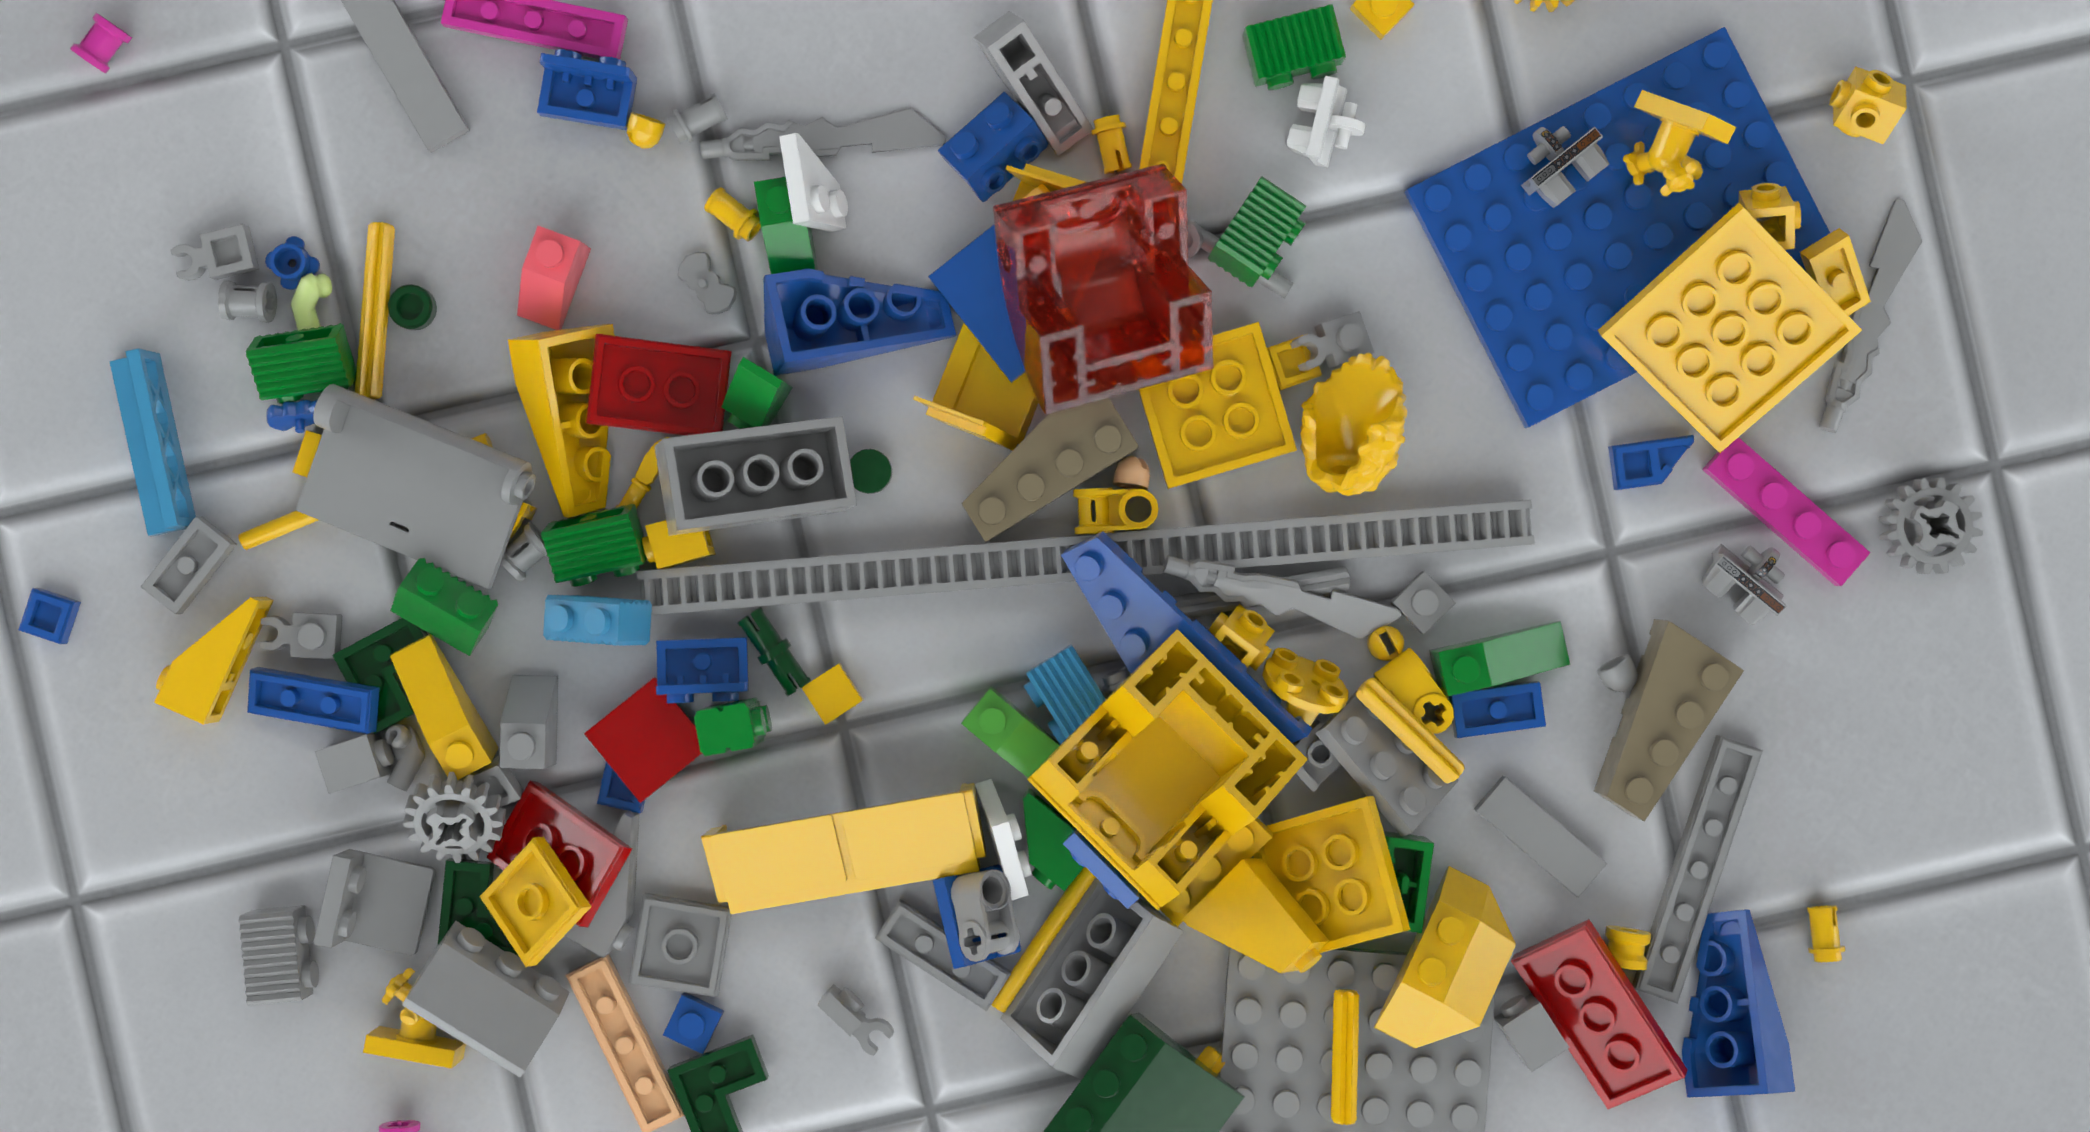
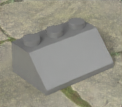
M455 921L428 958L402 1005L508 1071L521 1077L559 1017L570 992L561 987L554 978L542 975L531 967H525L517 955L503 951L487 941L479 931L465 927Z

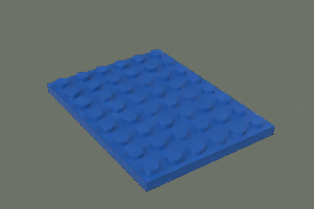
M1725 27L1437 173L1404 192L1524 428H1529L1637 372L1600 335L1598 329L1727 214L1732 207L1739 203V191L1752 190L1754 185L1761 183H1775L1780 187L1786 186L1792 200L1799 201L1801 227L1800 229H1795V249H1788L1786 251L1805 271L1800 252L1830 234ZM1642 90L1709 113L1736 127L1728 144L1703 135L1695 137L1687 156L1700 162L1703 173L1700 179L1693 180L1695 183L1693 189L1672 192L1669 196L1664 197L1660 193V189L1666 184V178L1663 173L1656 170L1644 175V183L1642 185H1635L1633 183V176L1627 170L1623 156L1634 152L1635 143L1640 141L1644 143V153L1649 152L1662 123L1660 119L1634 107ZM1564 126L1571 134V137L1561 144L1565 151L1592 128L1596 127L1603 136L1597 142V145L1603 151L1609 165L1586 182L1574 165L1570 163L1561 172L1576 191L1555 208L1542 199L1537 191L1529 196L1521 185L1551 162L1545 157L1534 165L1528 159L1527 154L1537 147L1532 136L1533 133L1540 127H1544L1553 134Z

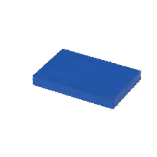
M999 221L928 276L1011 383L1082 328L1031 261L1017 249L1012 237Z

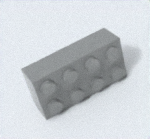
M843 416L664 438L655 445L669 536L844 512L857 506Z

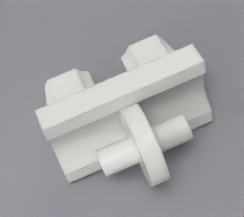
M1325 76L1323 84H1301L1297 107L1301 111L1316 113L1313 127L1293 124L1287 139V147L1292 152L1308 157L1315 166L1325 168L1329 167L1334 146L1340 149H1347L1350 135L1362 136L1366 128L1365 123L1355 119L1358 105L1352 102H1345L1347 89L1340 86V80L1335 77Z

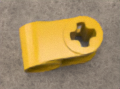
M1089 488L1073 490V497L1078 498L1079 525L1074 528L1075 534L1141 530L1152 525L1158 516L1157 500L1150 492L1143 489L1113 490V488ZM1134 497H1144L1151 504V515L1143 522H1133L1126 515V505ZM1092 501H1095V522L1092 521Z
M1410 647L1373 674L1433 734L1445 731L1452 724L1454 709L1450 701L1435 683L1426 665ZM1425 703L1439 706L1434 712L1437 717L1435 722L1421 719L1426 713L1423 708Z

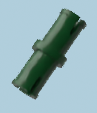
M759 607L750 614L760 630L756 628L748 615L737 622L760 655L757 659L761 665L767 664L784 689L786 696L793 694L798 689L788 674L792 675L800 688L811 681L788 649L791 646L787 638L781 639L764 614L762 607Z

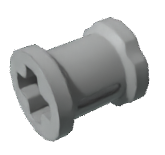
M223 281L220 285L218 309L222 319L234 320L236 317H255L264 323L273 321L277 309V295L272 283L263 282L259 286L237 285L233 281Z
M532 523L526 524L524 526L525 532L506 547L501 561L502 566L518 581L526 578L525 572L544 556H547L544 541L541 538V531Z

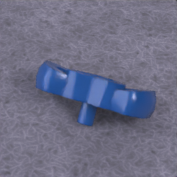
M317 400L285 402L281 406L270 405L266 412V421L270 427L280 431H287L295 426V432L304 433L306 426L315 424L313 414Z

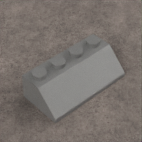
M1095 878L1000 1019L1052 1068L1083 1079L1111 1041L1184 931L1141 898L1127 909L1119 900L1108 895L1102 883Z

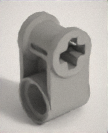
M986 870L957 877L952 884L951 899L959 930V944L965 957L970 961L978 962L986 959L991 953L997 952L1006 955L1014 952L1019 945L1020 936L1011 900V887L1004 873L999 870ZM999 933H1006L1005 937L998 938L997 936ZM980 937L981 941L973 942L972 939Z

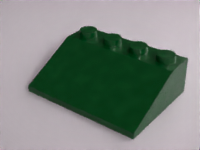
M1138 1012L1128 1016L1043 1132H1219L1245 1096Z

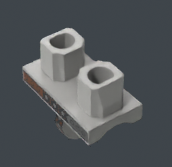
M1562 126L1552 134L1546 128L1540 127L1532 135L1537 147L1529 152L1527 157L1534 165L1545 157L1551 162L1521 186L1529 196L1537 191L1542 199L1555 208L1576 191L1561 172L1570 163L1574 165L1586 182L1609 165L1603 151L1597 145V142L1603 136L1594 127L1564 151L1561 144L1571 137L1567 128Z
M1722 544L1712 552L1714 562L1704 574L1702 584L1720 599L1735 583L1745 589L1747 592L1733 606L1734 610L1749 624L1754 625L1770 611L1778 616L1787 607L1782 601L1783 594L1763 578L1766 576L1775 584H1778L1785 576L1775 566L1780 557V553L1776 549L1770 547L1760 554L1754 548L1748 546L1741 556L1752 564L1750 567Z

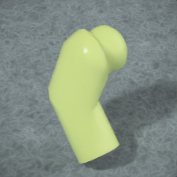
M309 273L299 281L291 300V308L298 331L312 327H321L315 307L319 297L326 298L332 293V283L326 274L322 273L314 276L312 273Z

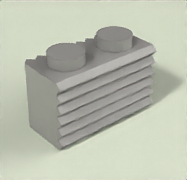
M305 905L256 909L240 915L238 921L240 923L239 931L241 932L240 940L242 942L241 949L244 960L243 968L245 969L243 975L245 977L247 1005L301 1001L312 995L313 988L318 985L319 970L316 961H310L309 943H312L314 940L315 926L312 917L306 916Z

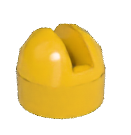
M631 112L627 124V135L634 145L642 149L652 148L661 139L666 124L655 118Z
M1386 625L1377 628L1369 634L1367 647L1370 654L1376 659L1391 661L1403 652L1404 638L1398 629ZM1385 632L1395 649V652L1390 655L1379 636Z

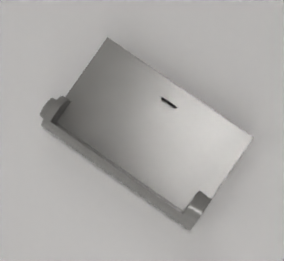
M336 384L327 386L320 394L313 414L315 425L323 428L324 431L296 511L415 560L425 558L426 563L433 562L435 568L441 567L442 571L449 572L454 576L486 589H492L522 502L530 496L535 486L536 476L532 474L531 463Z

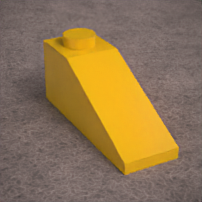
M250 597L174 659L171 665H167L158 677L156 689L159 692L154 703L203 725L219 722L263 624H260L261 619L267 617L274 600L268 597Z
M429 634L392 653L390 658L422 732L447 777L449 772H454L457 780L492 763L499 747L434 637Z

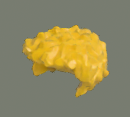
M1368 352L1366 354H1358V356H1351L1348 362L1343 363L1340 368L1332 370L1330 378L1325 382H1317L1313 386L1314 393L1301 404L1304 411L1302 412V425L1300 427L1302 440L1300 448L1305 457L1306 473L1311 481L1327 493L1338 491L1342 495L1351 496L1365 491H1375L1385 476L1397 466L1398 450L1401 444L1405 442L1403 433L1405 432L1404 423L1408 411L1403 405L1406 400V395L1403 393V382L1397 376L1395 369L1390 367V360H1387L1384 356H1379L1375 359Z

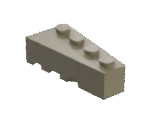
M1091 370L961 504L983 540L987 543L1136 451L1139 445Z
M1654 619L1649 632L1651 637L1645 654L1641 655L1636 669L1638 674L1636 684L1633 686L1629 698L1625 700L1621 712L1623 714L1616 736L1611 740L1594 788L1595 793L1630 816L1644 822L1744 672L1742 668L1669 620Z

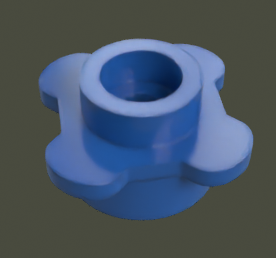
M296 236L289 237L286 243L277 246L265 258L266 266L281 278V286L288 290H295L303 276L309 273L315 275L320 268L319 260L308 254L304 248L305 242ZM291 259L296 260V265L294 267L289 266V261Z

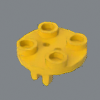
M1276 648L1272 657L1265 662L1262 677L1266 685L1282 701H1287L1285 709L1294 718L1301 716L1309 726H1311L1319 713H1338L1345 707L1348 701L1349 691L1344 682L1339 678L1341 670L1331 661L1318 659L1314 662L1298 656L1289 649Z

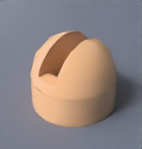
M1134 456L1123 458L1115 469L1113 485L1126 489L1148 490L1150 471L1146 461Z

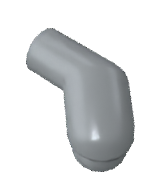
M393 724L387 729L385 740L387 744L391 745L398 762L390 774L387 783L407 792L424 761L425 751L417 731L410 725Z

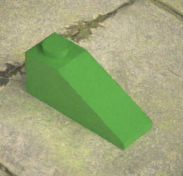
M992 686L961 722L964 727L1028 778L1060 746L1058 741Z

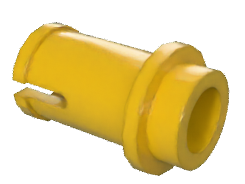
M1119 114L1094 120L1095 129L1091 130L1092 136L1097 135L1104 174L1132 168L1122 130L1126 128V123L1120 121Z
M722 187L716 189L705 203V211L711 213L734 231L733 236L738 240L743 238L748 242L761 229L759 212L755 208L751 210L746 208Z
M1836 905L1807 907L1812 938V947L1808 948V953L1813 954L1814 962L1841 961V952L1846 951L1845 946L1840 945L1837 919L1838 909Z

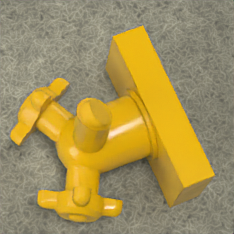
M1642 90L1634 107L1660 119L1662 123L1649 152L1644 153V143L1642 141L1637 142L1634 145V152L1624 155L1623 161L1626 163L1627 170L1633 176V183L1635 185H1642L1644 183V175L1647 173H1652L1655 170L1663 173L1666 178V184L1660 189V193L1667 197L1672 192L1693 189L1695 186L1693 180H1698L1702 176L1703 169L1700 162L1687 156L1695 137L1703 135L1728 144L1736 127L1709 113Z
M407 968L403 973L393 977L385 989L386 993L382 997V1002L388 1005L395 996L404 1002L412 988L409 979L416 971L412 968ZM405 1007L399 1015L402 1021L400 1029L378 1026L366 1035L363 1053L452 1069L463 1060L466 1044L460 1040L436 1036L437 1026Z

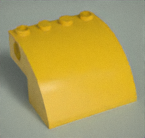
M1177 629L1089 715L1027 780L1156 910H1159L1187 888L1232 835L1250 824L1263 812L1308 759Z

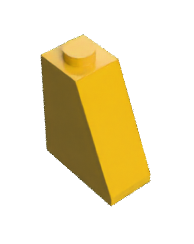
M1261 858L1242 859L1182 918L1187 926L1279 973L1298 970L1300 973L1307 971L1320 960L1322 955L1319 953V950L1329 942V939Z

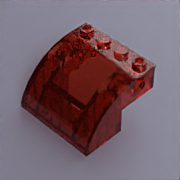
M1164 163L993 206L998 263L1007 311L1026 374L1045 415L1213 369L1212 291L1189 267L1187 189L1167 169Z

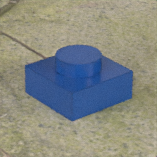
M684 992L663 1036L703 1054L724 1010Z

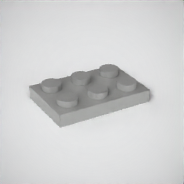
M1355 693L1348 699L1345 707L1338 713H1334L1315 733L1367 796H1374L1377 808L1401 837L1412 833L1459 781L1457 779L1454 782L1445 783L1356 697Z

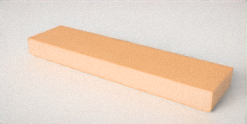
M608 954L605 958L599 957L567 973L566 977L642 1132H652L684 1116L669 1075L610 955Z

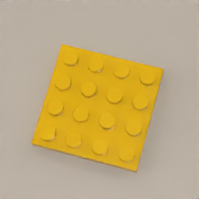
M1740 203L1735 205L1598 329L1600 335L1719 453L1862 331L1846 312Z

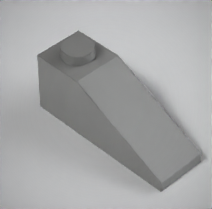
M1008 11L973 37L1019 105L1035 120L1056 155H1061L1093 130L1092 125L1023 19Z
M628 811L624 813L612 833L633 849L589 927H579L575 924L564 935L602 958H605L613 948L621 951L634 929L628 922L634 913L640 815L637 812Z

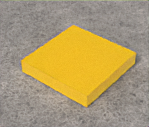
M534 837L479 896L525 967L536 966L591 908V905L544 837Z

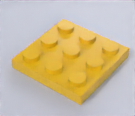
M1259 322L1129 361L1167 489L1297 451Z
M1366 796L1267 825L1273 832V837L1253 856L1254 858H1261L1329 939V942L1319 950V953L1411 930L1374 796Z

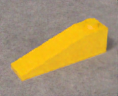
M613 324L545 331L508 339L515 384L562 514L566 518L606 507L611 454L606 449L609 427L586 424L596 333L615 336Z

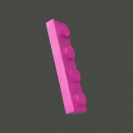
M445 0L441 24L446 28L553 50H570L582 56L597 59L602 56L620 59L628 18L621 14L553 0Z
M1739 437L1721 453L1717 452L1702 469L1834 586H1842L1871 553Z

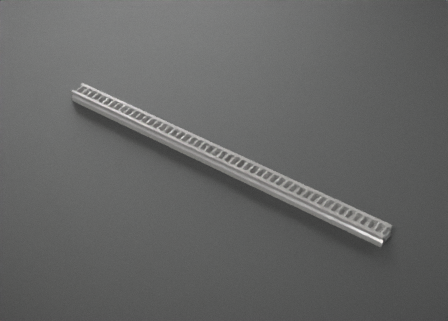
M1531 500L1107 534L1143 568L1144 576L1167 574L1163 573V565L1167 555L1187 561L1203 559L1235 565L1236 568L1535 544L1534 535L1531 532ZM1094 535L636 571L640 585L641 600H649L652 604L651 615L1071 582L1076 580L1061 554L1066 549Z

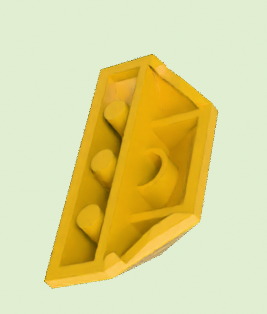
M1450 866L1447 867L1425 914L1422 933H1417L1374 1025L1375 1029L1415 1049L1480 1027L1516 946L1490 886Z

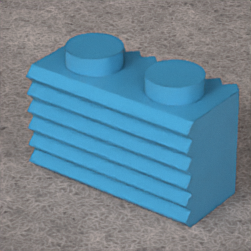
M548 595L545 599L543 636L546 640L576 643L583 642L613 646L647 645L650 641L652 604L649 600L580 595Z
M1072 644L1026 672L1030 682L1026 683L1024 688L1037 708L1045 704L1054 719L1047 724L1060 745L1106 699Z

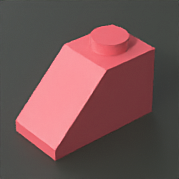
M537 226L522 267L517 316L555 330H561L591 248L579 240Z

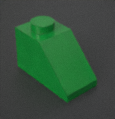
M743 357L738 364L721 407L732 413L727 421L739 429L767 426L772 423L793 387Z
M1029 788L1023 795L1029 863L1035 867L1031 873L1050 890L1057 885L1065 891L1084 868L1073 859L1070 851L1063 845L1075 827L1062 814Z

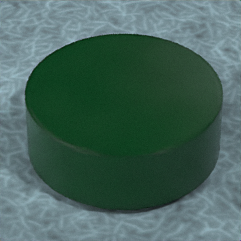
M408 284L397 288L392 293L388 302V311L391 319L397 325L416 331L424 329L432 323L436 316L437 305L433 295L428 290L417 285Z
M864 449L854 454L850 459L853 484L856 490L866 494H875L884 490L890 483L892 466L889 459L883 453L874 449Z

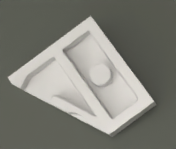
M799 133L779 136L793 224L828 232L847 229L845 216L848 213V203L844 192L840 189V184Z
M992 779L976 783L975 788L986 815V824L998 863L1001 865L1002 871L1011 887V900L1028 896L1024 878L1032 876L1025 851L1017 852L1014 841L1022 839L1014 813L1006 815Z

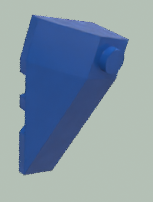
M814 269L769 274L763 278L764 331L774 376L824 368L956 336L949 303L940 291L901 284L890 286L866 282L865 278L854 276L849 278L824 274V271Z
M1748 909L1708 913L1701 934L1696 967L1700 971L1696 996H1691L1689 1011L1693 1012L1689 1037H1684L1682 1046V1060L1688 1070L1685 1077L1687 1098L1795 1092L1790 1046L1751 912Z

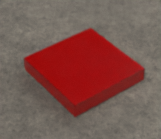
M656 677L652 678L584 733L640 803L702 754L700 753L696 726L677 703H667V694L656 695Z

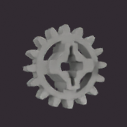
M1926 478L1913 480V488L1908 485L1896 488L1901 498L1900 500L1886 499L1885 504L1892 512L1890 515L1879 516V521L1889 525V531L1882 533L1879 537L1880 540H1891L1893 546L1886 552L1888 556H1903L1900 567L1913 568L1916 565L1917 574H1930L1932 569L1937 574L1948 573L1949 564L1952 566H1963L1965 564L1964 558L1961 555L1962 552L1975 553L1977 551V548L1970 542L1971 537L1982 536L1983 531L1974 528L1973 521L1983 516L1982 512H1970L1968 508L1975 500L1973 495L1959 497L1962 485L1954 483L1945 487V478H1932L1930 483H1928ZM1923 497H1935L1933 501H1928L1925 507L1914 504ZM1925 518H1932L1930 525L1926 523L1927 520ZM1931 528H1934V531L1938 534H1929ZM1937 545L1947 548L1937 555H1927L1928 552H1933Z
M449 772L447 781L442 782L439 777L432 775L428 786L422 783L416 785L414 795H409L406 803L403 827L411 828L408 836L410 841L422 840L420 848L422 853L434 849L437 851V860L441 861L446 854H451L455 863H460L462 854H468L470 858L477 860L481 849L489 853L493 850L495 840L500 841L506 809L499 808L501 802L499 794L488 796L490 784L487 782L477 787L473 785V775L469 774L464 781H457L455 773Z

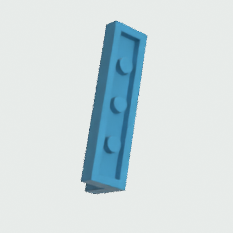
M139 348L125 351L127 358L109 362L148 536H157L184 530L196 515L160 353Z

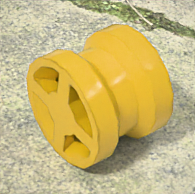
M1606 926L1605 936L1609 940L1608 948L1620 967L1630 970H1647L1648 960L1644 956L1645 946L1650 944L1651 933L1630 927Z

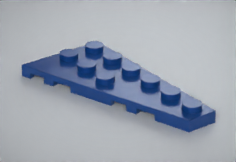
M1102 531L1066 549L1061 554L1130 674L1178 629L1291 743L1308 737L1312 728L1302 718L1297 721L1280 705L1282 700L1271 689L1266 691L1247 673V667L1197 619L1191 621L1175 605L1178 601L1166 590L1161 592L1143 575V568L1105 532Z

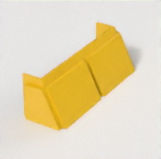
M1027 163L1024 170L1007 165L1006 170L1020 180L1011 206L1043 183L1058 200H1066L1077 214L1076 244L1065 257L1060 260L1053 258L1043 267L1032 256L1028 258L1074 316L1112 222L1113 215L1111 210L1114 204L1085 181ZM1007 213V216H1006L1005 221H1004V223H1003V227L1005 228L1006 231H1007V218H1008V213ZM963 323L932 402L915 395L913 400L928 407L926 415L1013 451L1017 444H1020L1025 439L1062 344L1011 383L973 333Z
M975 783L962 784L958 792L727 831V826L722 825L711 828L701 836L718 903L728 902L730 914L980 871L979 858L986 857L987 854Z

